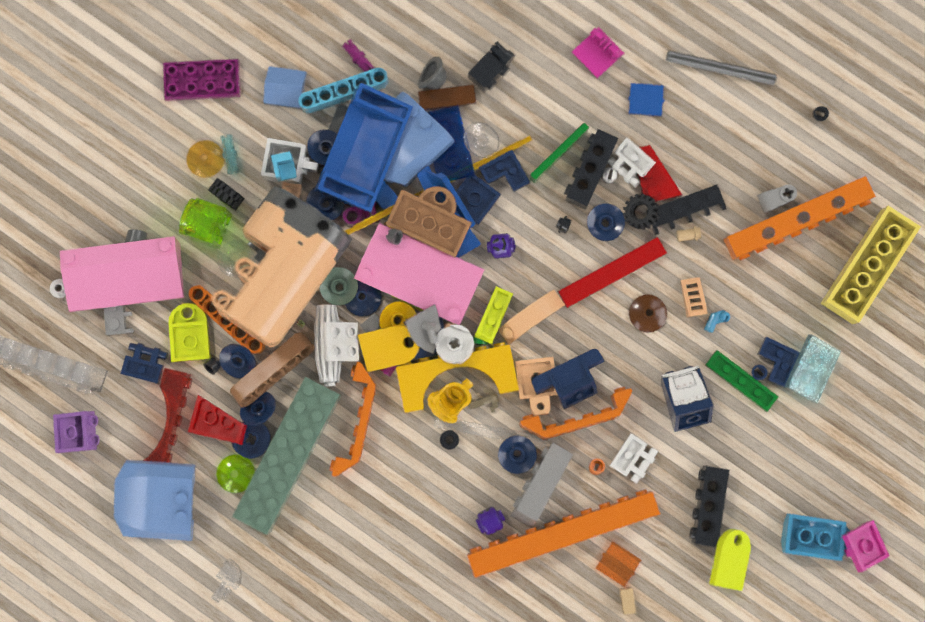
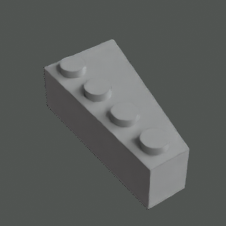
M554 443L549 447L545 446L540 455L543 459L540 464H535L531 472L534 475L531 480L527 479L522 488L524 490L522 496H518L513 504L515 508L510 516L528 527H532L538 521L573 456L572 453Z

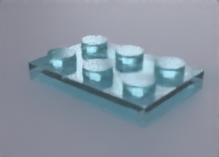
M808 334L784 387L818 404L841 351L814 335Z

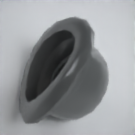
M439 56L431 58L425 65L418 81L419 89L428 87L429 89L436 90L444 85L447 79V71L443 67L442 59Z

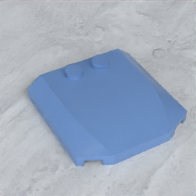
M402 91L396 99L413 106V109L384 179L387 182H394L407 187L418 177L417 173L426 166H430L454 143V139L415 100Z
M126 460L115 479L114 519L124 537L192 541L194 520H192L193 489L196 464Z

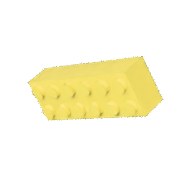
M889 205L881 209L820 304L851 324L859 323L921 226Z

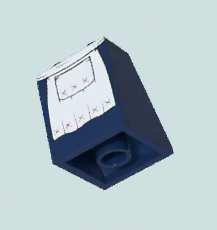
M688 366L683 370L669 371L661 375V386L674 432L712 422L714 405L699 366Z

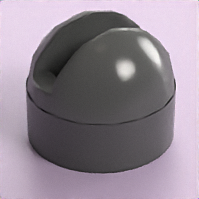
M394 228L388 230L389 233L386 235L387 241L398 245L402 241L403 232Z

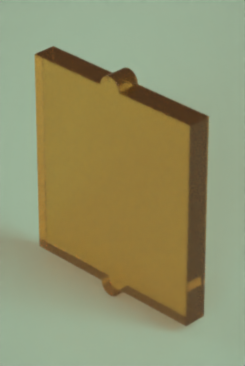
M612 541L606 552L602 553L603 557L596 566V569L625 587L631 576L635 575L634 571L641 562V559Z

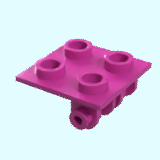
M600 27L594 28L590 35L572 51L597 79L624 55V52Z

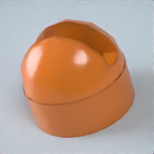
M593 459L589 464V471L593 475H600L605 470V463L601 459ZM596 464H598L599 466L595 471L594 467Z

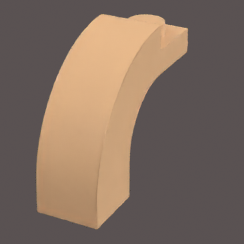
M552 290L508 320L498 331L509 345L541 321L554 314L565 304L556 291Z

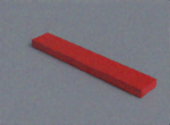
M656 237L559 290L558 294L566 308L666 255L667 252L659 238Z

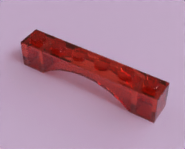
M164 368L160 388L166 403L167 417L165 429L156 448L142 461L171 463L173 458L171 453L172 446L176 445L178 438L176 430L177 427L181 426L183 419L181 411L187 404L186 392L192 385L191 374Z

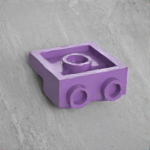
M95 411L53 415L55 453L97 450L100 439L96 434L98 417L95 415Z

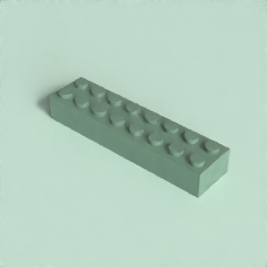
M307 377L304 378L232 516L233 518L266 535L271 533L342 395Z

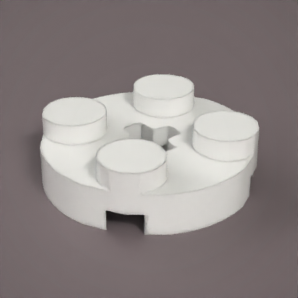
M450 325V327L443 328L437 334L438 342L435 343L438 356L443 361L450 364H462L472 355L474 340L469 330L464 326ZM458 340L460 346L453 349L449 343Z

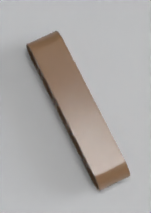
M303 332L296 333L234 384L230 389V393L241 407L250 405L313 352L314 345Z

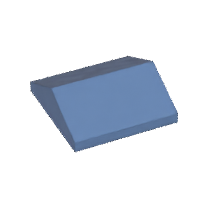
M269 66L265 79L263 103L301 109L298 99L304 92L307 72Z

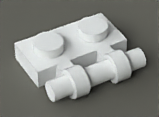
M625 138L614 152L619 156V159L616 161L612 157L608 161L612 169L614 168L617 173L624 177L626 183H630L634 187L640 183L635 178L637 173L644 177L656 163L629 138ZM625 162L631 167L629 172L623 167Z
M630 433L609 466L624 476H627L631 470L635 473L631 480L637 484L646 475L645 471L650 463L653 464L655 461L654 457L658 451L651 447L649 452L646 453L643 450L647 443ZM639 456H641L644 460L637 468L634 464Z

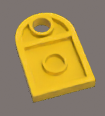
M394 325L358 335L367 372L405 364L417 355L420 347L415 342L413 347H407L404 343L406 337H411L406 325Z

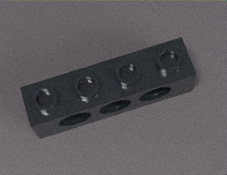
M597 129L596 134L591 133L587 142L590 144L588 151H583L580 160L583 162L580 168H575L572 175L575 178L572 185L568 183L564 192L567 195L565 201L586 210L618 141L617 137L600 129ZM600 148L603 154L597 156L593 153V149ZM592 165L595 171L589 173L586 171L585 166ZM585 182L587 189H579L577 183Z
M703 465V468L699 470L698 480L700 481V488H697L695 493V500H698L697 508L694 507L692 519H695L694 527L690 528L689 538L692 539L691 542L694 544L717 548L730 471L728 469ZM710 481H713L716 485L713 492H709L707 489V484ZM708 500L713 504V508L710 511H706L704 508V504ZM704 520H708L710 527L704 531L701 528V524Z

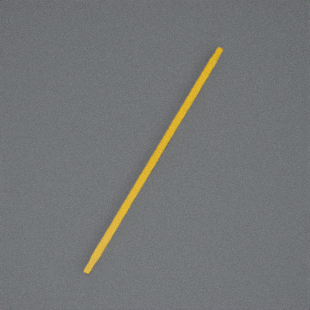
M528 136L447 178L452 183L504 153L522 147L524 144L532 141V139ZM422 190V191H420V192H418V193H416V194H414V195L420 197V195L424 192V190ZM394 205L345 230V232L350 235L390 215Z

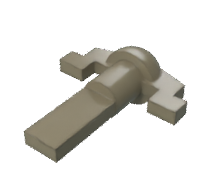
M485 386L482 389L484 393L488 392L489 396L472 401L468 405L470 410L492 403L493 406L490 407V410L493 413L498 408V396L491 388L487 389Z

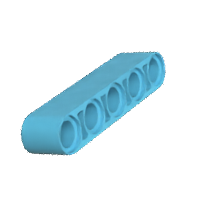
M375 68L304 92L299 96V105L302 111L309 114L352 99L357 84L360 81L366 82V85L376 90H381L388 84L387 73L383 68ZM378 75L384 77L381 82H376L374 79ZM343 87L348 88L346 94H340L339 90ZM325 93L331 95L328 100H322L321 96ZM308 99L313 101L310 106L303 105Z

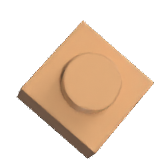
M282 183V189L300 199L301 184Z

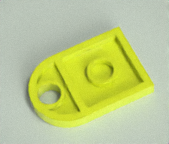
M184 303L177 306L171 312L168 321L171 362L211 358L209 325L206 313L192 303ZM184 309H192L193 314L190 318L183 316Z
M729 529L719 538L709 581L710 585L739 591L743 590L751 551L750 539L745 532ZM737 535V541L734 543V538Z

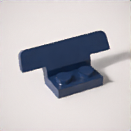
M591 349L534 377L532 385L536 395L554 387L560 404L565 410L597 394L596 383L589 369L605 362L599 350Z

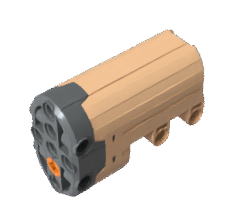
M276 186L270 190L243 227L244 237L265 252V257L259 265L248 258H241L236 262L235 269L241 283L244 285L236 297L223 290L216 291L212 296L213 305L223 318L268 347H274L282 341L352 241V238L340 226L321 214L316 208L292 193ZM245 264L249 265V266L243 267V268L240 270V268H241L242 265H245ZM221 296L226 297V298H221V299L218 300V302H217V299H218L219 297H221Z

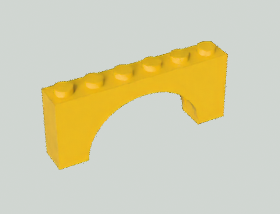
M505 342L496 343L494 348L489 349L486 346L476 347L472 355L462 364L447 363L437 355L438 359L430 360V357L418 359V363L411 364V361L396 367L405 413L424 410V396L430 383L441 373L454 368H473L485 373L497 386L499 395L519 391L510 345H505Z

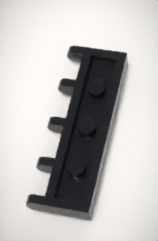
M716 184L660 205L658 208L660 210L658 217L660 218L655 220V225H651L655 236L659 235L657 227L669 224L671 230L675 229L673 221L686 217L688 223L693 222L691 215L704 210L706 217L710 216L709 208L720 205L722 211L726 210V205L718 185Z

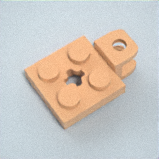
M553 357L515 361L519 399H529L530 411L534 416L547 415L550 411L549 397L558 396L554 387L536 395L531 381L534 373L540 375L555 367ZM542 404L543 410H539L537 405Z

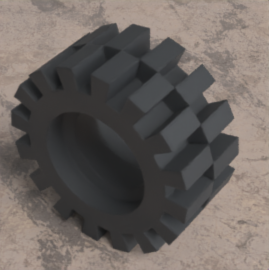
M218 178L208 189L209 192L235 211L245 199Z
M635 194V197L631 196L629 198L630 201L625 202L627 206L623 207L625 211L623 217H626L625 221L634 228L645 230V228L650 229L651 225L656 224L655 220L660 218L658 217V214H660V210H658L659 204L648 195ZM640 205H646L648 208V214L643 219H638L635 215V210Z

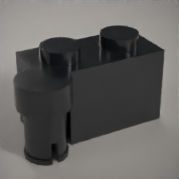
M498 41L494 43L495 46L492 45L490 48L491 52L488 51L468 72V78L484 93L487 89L492 90L497 84L496 80L500 76L504 77L509 72L510 63L515 57L513 52L506 50Z

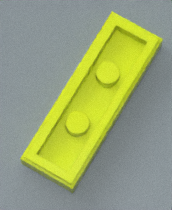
M497 286L495 287L474 337L490 344L493 343L513 293Z

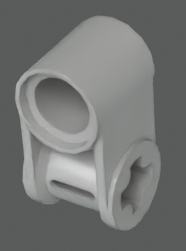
M784 185L774 190L763 192L757 195L763 212L767 213L793 201L797 196V190L792 185ZM784 192H786V193L789 192V193H790V196H788V197L785 196V197H784V196H783V193H784Z

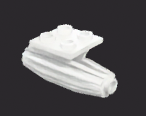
M318 305L316 308L314 324L315 362L319 381L324 383V387L336 386L335 382L340 381L342 361H359L358 323L340 322L336 305Z

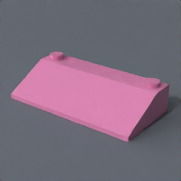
M379 223L359 264L354 279L423 310L435 305L439 317L460 325L485 269L458 257L446 254L404 233L402 241L398 245H394L386 239V235L389 233L388 230L392 228Z
M175 236L60 251L61 274L69 312L184 298L181 246Z

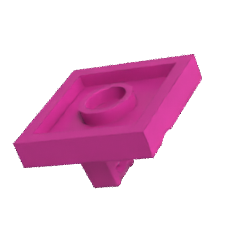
M874 520L867 521L842 535L847 547L844 550L847 557L852 558L857 572H864L889 557V553Z

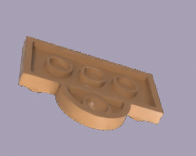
M434 186L426 189L420 197L401 189L386 225L399 229L423 243L456 257L472 222L455 214L457 204L452 192L444 187ZM439 191L446 194V200L443 203L436 200V194Z

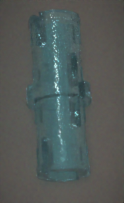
M227 134L226 137L223 135L220 138L222 140L224 151L222 156L225 158L227 174L239 173L236 159L238 154L234 148L233 135Z

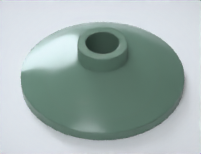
M333 268L320 286L322 297L333 305L349 303L354 299L358 290V282L354 279L355 275L346 268ZM338 284L343 285V289L340 291L336 290Z

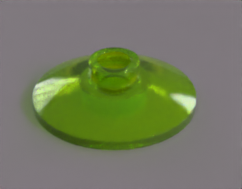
M239 454L229 455L217 467V481L224 490L230 493L243 492L252 480L255 468L248 458L242 457ZM233 470H236L238 472V476L236 478L232 477L231 475Z

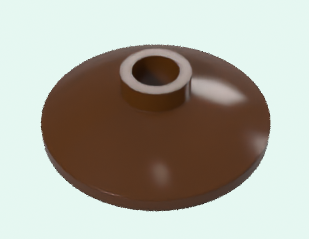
M642 295L632 302L629 308V318L632 325L639 331L646 333L655 332L666 322L667 309L660 298L654 295ZM647 309L652 311V316L646 315Z

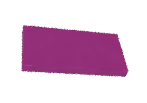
M238 59L163 63L165 101L240 97Z

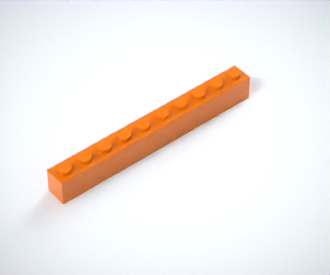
M647 489L635 492L636 496L629 498L626 495L617 498L618 502L610 504L609 501L600 504L599 509L592 511V508L580 511L581 515L575 517L573 514L564 516L561 522L555 523V520L544 523L543 528H529L525 530L526 534L518 536V533L507 536L505 541L500 542L499 539L488 543V547L481 548V546L471 548L467 556L474 577L476 578L660 515L652 491L647 492Z

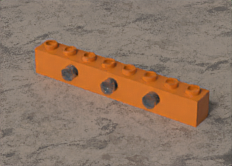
M864 176L727 236L723 240L732 259L739 258L741 261L750 257V252L755 250L757 253L768 249L766 245L771 243L774 246L784 242V238L789 235L791 238L802 234L801 230L805 228L812 230L820 226L819 222L823 220L828 223L836 219V215L839 213L846 215L853 212V207L857 205L860 208L871 204L870 200L876 196L867 177Z

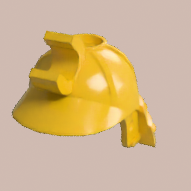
M467 378L461 384L458 382L448 383L439 391L432 392L428 396V406L433 414L442 421L456 423L458 414L472 400L469 389L473 384Z

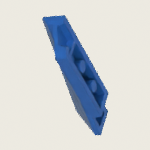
M426 166L417 173L424 191L434 186L448 189L456 199L457 208L455 214L471 221L470 228L476 224L446 175L441 172L439 174L433 173L429 166ZM439 191L436 194V200L443 203L446 200V194ZM470 228L456 256L458 258L481 245Z

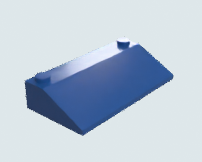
M360 83L355 89L314 191L336 201L371 212L413 106Z

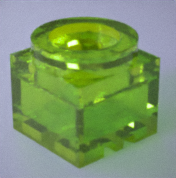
M191 198L182 213L179 234L220 250L223 242V236L221 235L226 233L225 225H229L232 213L226 207L199 198Z

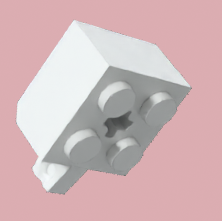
M267 138L261 176L264 180L278 182L271 155L289 151L293 155L297 177L280 181L281 183L288 182L302 185L303 175H307V171L317 173L319 165L315 162H309L310 158L307 157L306 145Z

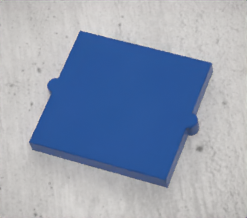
M631 83L630 96L628 97L629 114L661 117L662 106L665 101L663 99L664 85Z

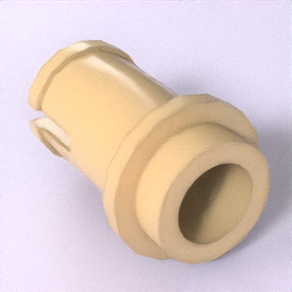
M693 226L691 229L676 231L678 242L694 239L698 241L701 238L700 227L696 228V226Z

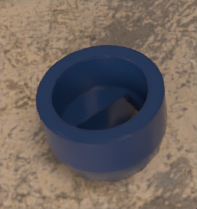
M761 364L755 365L751 371L752 376L756 380H763L767 376L766 367ZM757 367L762 371V376L755 370Z

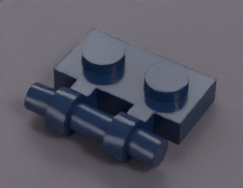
M130 343L128 350L134 351L133 357L125 356L120 374L159 384L164 365L157 364L159 358L166 360L168 352L161 351L157 347L154 349L145 347L142 343ZM141 355L151 356L150 362L142 360Z

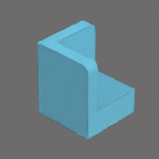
M290 151L271 155L278 182L297 177L293 155Z

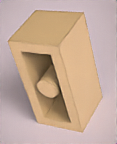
M620 588L623 614L636 613L633 588Z

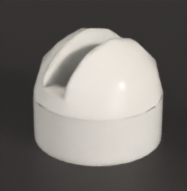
M611 167L606 168L602 173L603 181L613 183L617 179V171ZM609 170L612 171L611 179H608Z

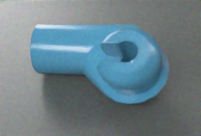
M725 310L711 313L704 330L713 333L716 324L730 320V314Z

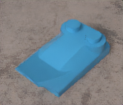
M787 513L783 522L782 552L842 561L845 555L844 550L847 549L842 535L850 532L846 526L847 522Z

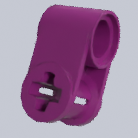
M377 202L374 203L372 208V216L377 214ZM356 207L347 208L343 213L344 222L348 227H353L371 217L368 211ZM351 213L357 215V219L353 222L347 220V216Z

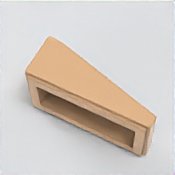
M700 277L680 280L686 317L708 314ZM695 283H696V287H693V288H687V287H686V285H688V284H695ZM688 292H698L697 295L688 296ZM699 298V302L690 303V299ZM700 306V309L692 310L691 307Z

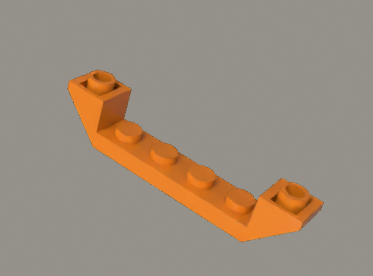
M358 361L356 365L352 366L351 376L353 381L368 385L362 391L361 398L364 399L363 406H359L357 415L360 418L359 425H355L353 436L356 437L355 444H351L349 455L352 458L347 459L337 456L335 460L331 461L329 471H332V476L334 477L345 472L361 460L377 386L364 365Z
M620 387L614 390L615 393L610 396L614 407L613 410L612 407L600 410V414L594 415L591 412L582 415L583 419L580 420L571 418L565 420L564 424L557 426L556 423L545 427L546 430H543L539 416L534 417L533 414L522 417L523 420L519 422V426L531 434L547 440L617 419L621 415L632 393V389Z

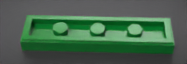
M586 123L579 126L530 174V180L535 183L588 132L589 126Z
M718 350L713 353L705 364L706 367L765 412L769 411L779 397Z

